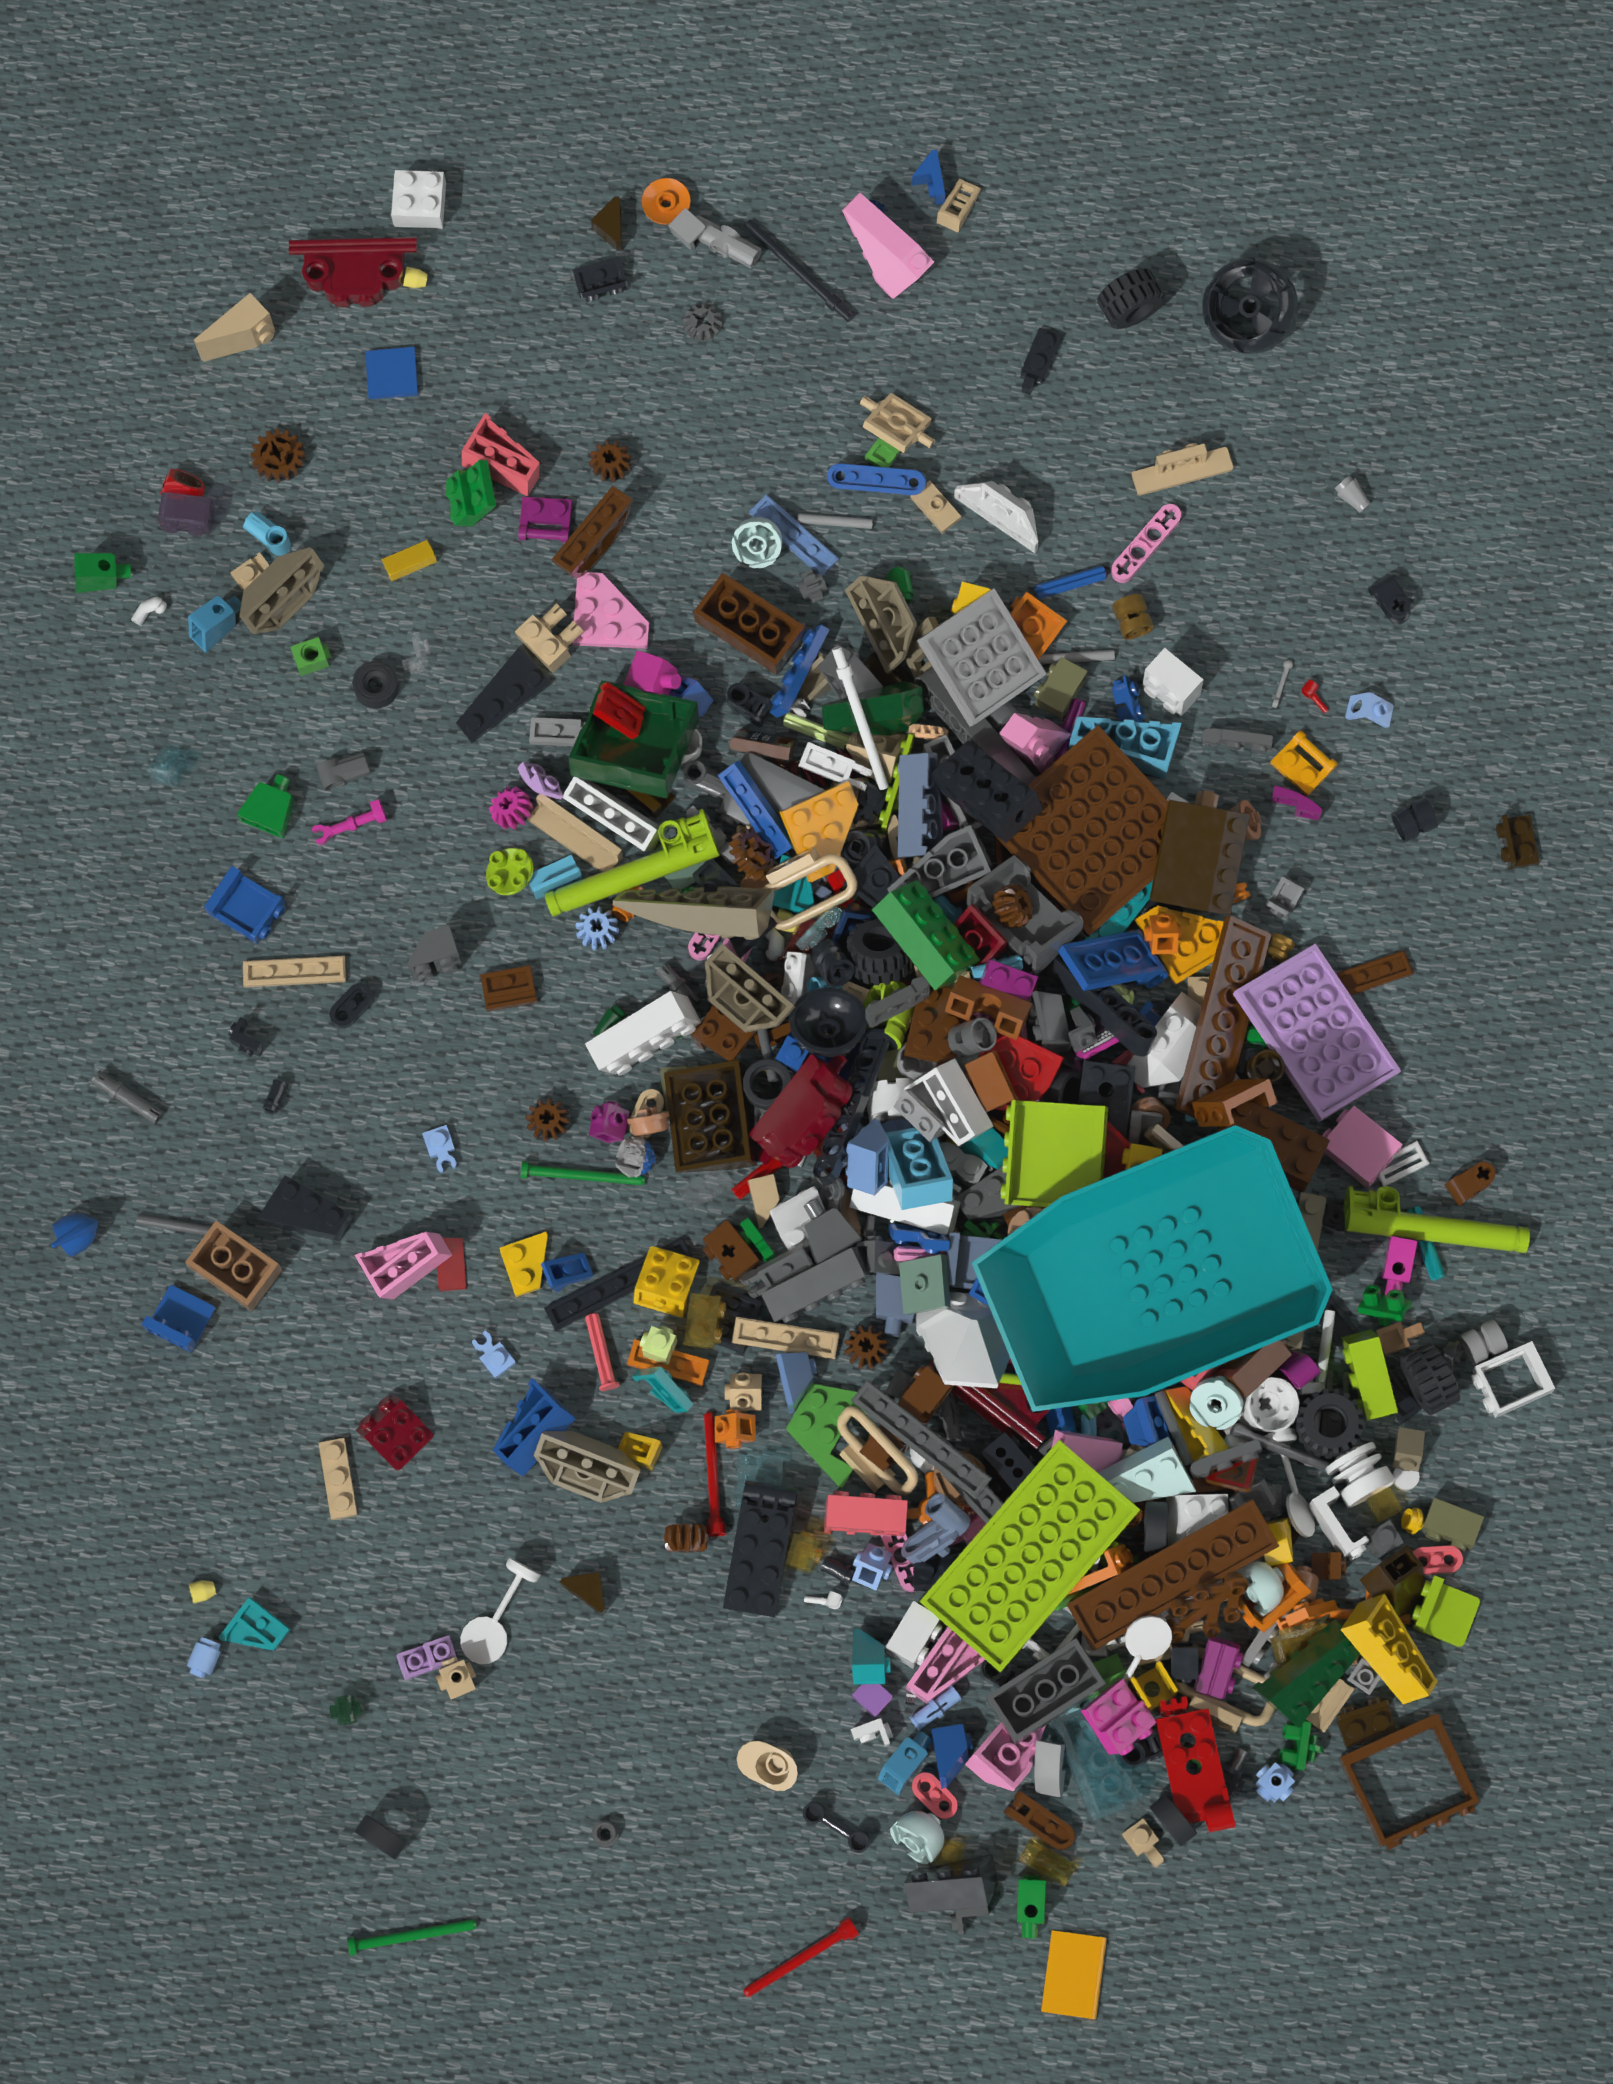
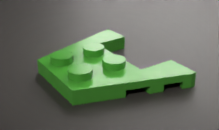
M811 1384L786 1430L835 1484L843 1489L853 1469L845 1462L832 1456L831 1453L841 1437L837 1427L838 1417L846 1407H858L851 1401L857 1392Z

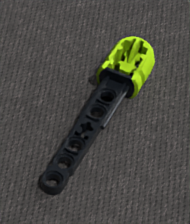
M891 981L889 985L880 983L879 986L874 985L869 990L864 1001V1008L866 1009L871 1002L878 999L882 1000L890 996L896 989H903L907 985L900 981ZM915 1006L874 1027H869L867 1024L866 1032L859 1041L861 1044L847 1078V1081L852 1085V1095L849 1101L841 1107L839 1119L826 1134L821 1147V1156L817 1157L813 1168V1175L822 1185H831L838 1179L843 1167L842 1161L847 1157V1144L855 1136L887 1050L901 1049L905 1038L904 1034L908 1031ZM879 1025H886L885 1029H877ZM872 1057L874 1058L873 1062L870 1065L863 1066L865 1060ZM865 1079L862 1087L855 1088V1084L859 1080ZM849 1123L845 1131L838 1132L842 1124ZM840 1145L838 1152L829 1154L834 1146ZM832 1168L827 1176L821 1177L824 1169Z

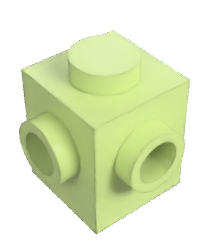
M659 1325L658 1328L651 1326L649 1333L644 1332L640 1342V1346L643 1347V1356L668 1366L677 1344L676 1335L673 1334L674 1331L662 1325Z

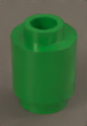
M902 567L890 569L889 573L885 575V580L896 582L907 605L910 604L914 595L910 572Z

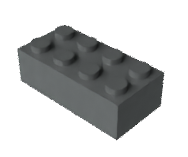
M1074 1639L986 1696V1700L1014 1744L1017 1745L1103 1689L1106 1683L1078 1640Z

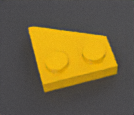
M547 1232L499 1248L516 1297L541 1289L543 1272L541 1263L545 1261L548 1241Z

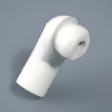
M156 596L143 601L131 620L142 626L150 612L155 610L158 614L163 613L167 608V604L162 601V598Z
M773 928L765 935L769 940V949L766 951V956L769 960L776 961L784 953L785 940Z

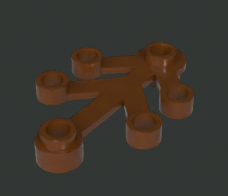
M1233 1572L1226 1575L1222 1583L1194 1585L1191 1588L1193 1599L1174 1600L1170 1607L1173 1615L1176 1617L1184 1616L1190 1609L1195 1610L1182 1620L1179 1618L1166 1620L1172 1633L1171 1642L1181 1641L1184 1638L1185 1630L1206 1614V1622L1202 1626L1205 1636L1208 1638L1216 1637L1220 1633L1217 1623L1220 1603L1226 1599L1227 1607L1223 1609L1225 1620L1229 1623L1239 1620L1241 1615L1237 1607L1239 1596L1248 1589L1249 1583L1247 1578L1241 1573ZM1217 1593L1212 1597H1208L1209 1594Z

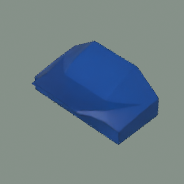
M1155 1396L1136 1400L1134 1407L1123 1416L1130 1443L1149 1447L1169 1437L1174 1446V1440Z

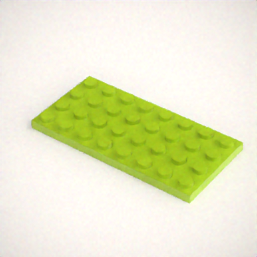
M1058 1440L919 1602L1001 1673L1102 1556L1104 1551L1108 1549L1139 1513L1140 1509L1064 1443Z

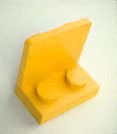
M651 1246L635 1286L633 1304L683 1318L687 1305V1296L697 1272L699 1260Z

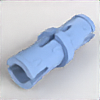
M951 1686L936 1699L928 1702L925 1707L913 1716H910L909 1719L916 1729L920 1731L938 1717L940 1719L943 1717V1713L962 1699L954 1687Z

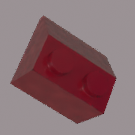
M971 904L954 923V926L959 930V934L974 949L976 956L980 959L975 966L986 964L988 959L993 960L995 958L997 961L1006 952L1007 940L974 904Z

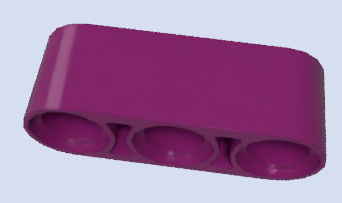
M1290 1351L1292 1355L1273 1373H1277L1281 1379L1290 1383L1293 1388L1301 1389L1320 1374V1370L1308 1355Z

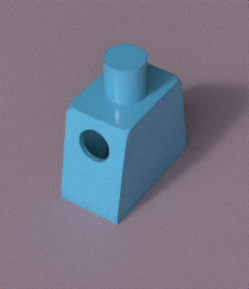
M220 596L211 599L188 616L189 637L207 653L236 626L235 614L241 610V601L236 596H233L227 602Z
M921 1731L913 1740L906 1737L882 1767L878 1780L899 1795L926 1760L928 1755L926 1748L932 1742L931 1738Z

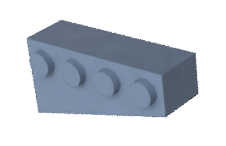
M937 753L900 755L898 763V857H923L944 838L941 795L932 775V772L938 767Z

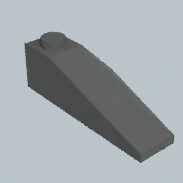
M969 825L943 838L888 888V892L890 893L895 889L918 880L927 889L929 896L932 898L984 876L994 870V867L982 841L972 825Z

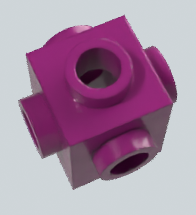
M607 1101L606 1104L595 1106L590 1117L589 1136L609 1144L622 1141L628 1129L627 1119L630 1111L621 1108L619 1103Z

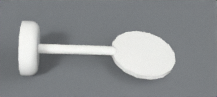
M1287 1428L1276 1433H1269L1264 1437L1289 1445L1296 1441L1297 1433L1296 1429ZM1281 1455L1292 1491L1286 1498L1288 1516L1295 1530L1301 1536L1307 1538L1312 1536L1315 1531L1314 1518L1308 1508V1503L1299 1494L1289 1458Z
M510 1557L507 1560L506 1567L517 1575L493 1618H475L464 1627L460 1637L461 1648L465 1656L478 1664H490L503 1655L507 1646V1633L503 1625L498 1621L521 1579L524 1578L534 1583L541 1576L538 1572Z
M1152 1615L1140 1617L1128 1627L1125 1634V1646L1130 1654L1134 1656V1659L1123 1677L1126 1684H1128L1141 1659L1157 1658L1170 1646L1172 1640L1171 1629L1162 1618Z

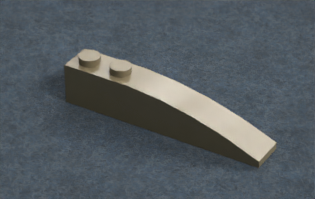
M724 886L718 887L717 892H704V887L694 888L693 891L687 893H680L679 888L662 891L660 894H656L655 889L622 891L613 900V905L639 917L673 928L709 935H720L722 938L739 936L747 940L759 938L768 928L774 899V889Z

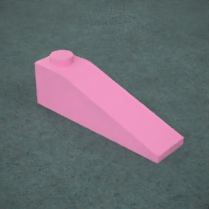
M858 193L843 208L842 211L854 237L859 241L863 250L862 254L873 271L872 275L875 281L892 299L919 279L934 263L912 238L861 193Z
M1000 1723L965 1765L984 1782L1014 1791L1032 1768L1036 1741L1041 1740L1046 1726L1015 1745Z

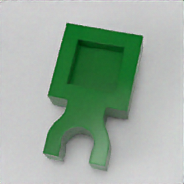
M747 1218L741 1222L740 1228L742 1232L739 1235L748 1246L752 1244L765 1263L775 1258L773 1251L766 1244L750 1219Z

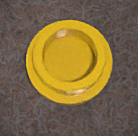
M1412 1508L1406 1509L1403 1513L1401 1526L1408 1533L1416 1534L1422 1529L1425 1521L1422 1510Z

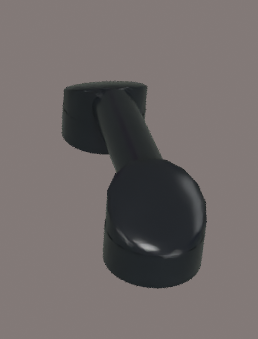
M810 1802L804 1807L803 1817L806 1822L810 1824L822 1822L847 1838L849 1848L855 1853H862L868 1849L870 1837L865 1831L852 1830L827 1814L824 1805L819 1802Z

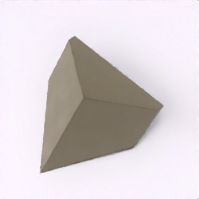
M820 651L798 692L799 697L804 699L807 704L832 690L818 668L826 657Z

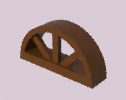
M612 486L555 554L552 562L574 578H579L589 572L616 540L628 518L633 499Z

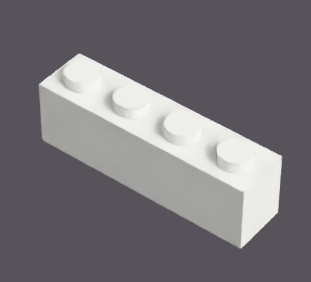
M573 777L563 794L565 800L641 850L653 851L660 840L658 833L659 825L592 781Z
M890 1180L887 1181V1184L875 1196L853 1189L850 1208L949 1235V1232H954L961 1202L953 1200L954 1196H952V1201L901 1210Z

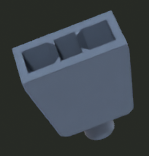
M876 1273V1319L886 1320L885 1335L899 1337L901 1324L912 1325L916 1314H903L900 1277Z

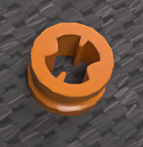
M1245 882L1236 884L1233 903L1250 897L1251 894L1249 891H1246L1247 884Z

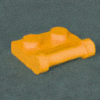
M1300 730L1270 761V764L1308 797L1339 763L1334 759L1330 760ZM1298 745L1324 767L1320 772L1294 750Z

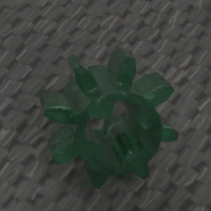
M354 1695L334 1698L335 1705H329L330 1718L332 1720L337 1719V1725L357 1723V1716L363 1715L361 1702H355Z

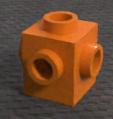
M1175 914L1149 915V924L1144 926V939L1149 941L1151 954H1177L1178 940L1182 939L1181 925H1177Z
M726 1410L725 1415L715 1416V1443L726 1444V1448L737 1449L741 1448L743 1443L756 1441L755 1415L741 1413V1410Z

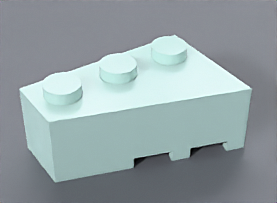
M1169 1437L1098 1472L1099 1475L1132 1503L1196 1492L1193 1481Z

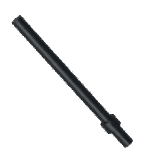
M751 219L746 222L745 228L820 296L832 312L835 310L846 322H850L854 318V315L842 304V300L836 294H831L755 222Z

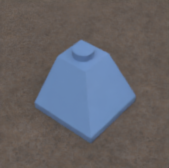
M807 1352L776 1355L789 1414L795 1413L810 1385L814 1382L813 1375L817 1374L814 1358L809 1359Z

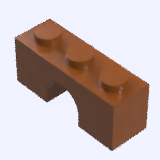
M960 975L950 993L945 1012L967 1021L975 1013L988 1014L995 1020L994 1027L996 1032L1017 1040L1027 1021L1032 1003Z

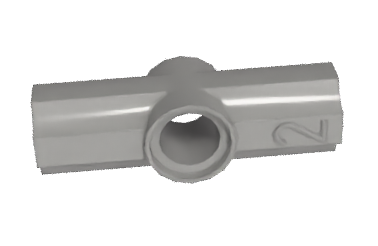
M697 215L696 218L705 225L706 230L696 240L708 245L712 252H719L723 255V258L730 257L749 268L756 264L762 252L761 248L741 238L731 227L726 225L720 227Z

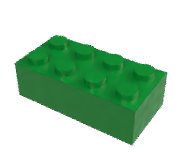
M918 880L891 891L872 909L934 990L957 981L960 975L964 976L972 966L974 967L980 961L974 949L966 943L959 934V930L951 924L944 915L942 908L933 901L927 889Z

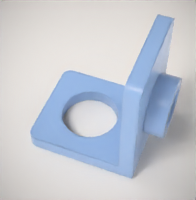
M1371 692L1351 695L1345 718L1352 720L1366 717L1380 726L1388 728L1394 706ZM1362 700L1360 710L1354 713L1355 704Z

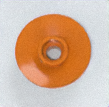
M662 178L655 180L646 187L642 195L644 213L650 220L658 224H670L685 208L688 211L690 208L691 200L687 188L675 179ZM668 201L671 203V206L663 207V202Z

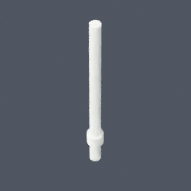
M837 646L832 649L837 664L836 672L838 678L843 681L879 790L888 788L889 785L852 679L853 671L851 665L847 664L842 647Z
M1325 1310L1317 1365L1320 1374L1316 1376L1315 1382H1324V1384H1326L1335 1311ZM1322 1411L1314 1419V1425L1318 1432ZM1306 1450V1453H1308V1454H1311V1455H1314V1454H1315V1453L1312 1452V1451L1308 1452V1451Z

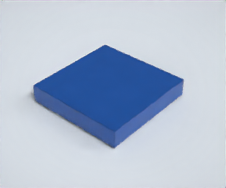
M415 347L365 351L369 400L418 396Z

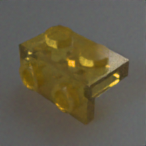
M1315 1620L1301 1624L1302 1630L1295 1631L1294 1626L1278 1630L1279 1636L1270 1638L1278 1668L1283 1667L1291 1660L1289 1656L1295 1651L1305 1649L1309 1645L1308 1641L1324 1629L1327 1624L1317 1625Z

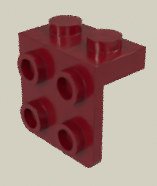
M393 1393L383 1398L379 1402L378 1408L371 1415L365 1416L359 1422V1427L356 1429L357 1433L395 1470H401L433 1438V1433Z

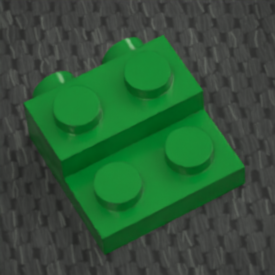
M478 460L467 471L457 470L446 480V496L450 500V518L454 522V526L472 527L496 507L487 460Z

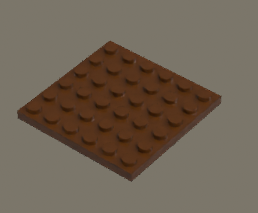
M1099 725L1028 785L1037 792L1043 811L1007 843L997 837L1012 855H1015L1020 861H1024L1029 865L1031 869L1030 875L1063 911L1069 909L1080 914L1083 919L1081 931L1087 937H1090L1153 881L1168 806V800Z

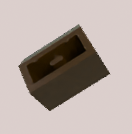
M1408 1545L1378 1564L1360 1579L1373 1598L1385 1594L1399 1618L1424 1599V1596L1420 1595L1424 1586L1423 1565Z

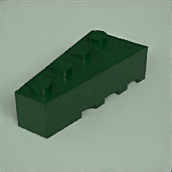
M1333 1620L1308 1641L1309 1645L1302 1651L1297 1650L1290 1655L1291 1660L1283 1667L1273 1669L1269 1673L1270 1677L1263 1683L1257 1682L1252 1686L1269 1705L1297 1728L1301 1726L1360 1655V1652L1341 1631L1343 1625L1336 1620Z

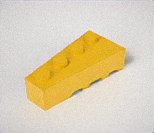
M1382 1594L1358 1603L1341 1628L1344 1635L1402 1704L1429 1696L1438 1681L1386 1595Z

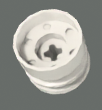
M1268 1377L1248 1397H1242L1244 1406L1238 1422L1247 1426L1250 1430L1276 1433L1287 1429L1294 1422L1298 1414L1299 1399L1297 1392L1287 1381L1281 1378Z
M1374 1442L1349 1449L1339 1455L1325 1469L1328 1475L1340 1471V1474L1332 1479L1333 1484L1346 1481L1347 1486L1339 1494L1347 1509L1357 1506L1379 1494L1396 1481L1387 1466L1374 1468L1373 1465L1382 1457L1380 1453L1370 1457L1367 1456L1376 1449Z

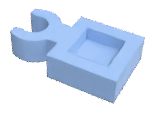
M447 1125L422 1133L430 1158L438 1156L436 1163L438 1171L444 1173L442 1164L445 1161L451 1162L453 1169H456L455 1159L448 1154L454 1151L455 1148Z
M484 1331L483 1335L487 1338L486 1343L479 1345L474 1339L472 1344L475 1349L485 1353L479 1359L493 1377L497 1379L515 1365L516 1362L500 1342L493 1346L491 1335Z

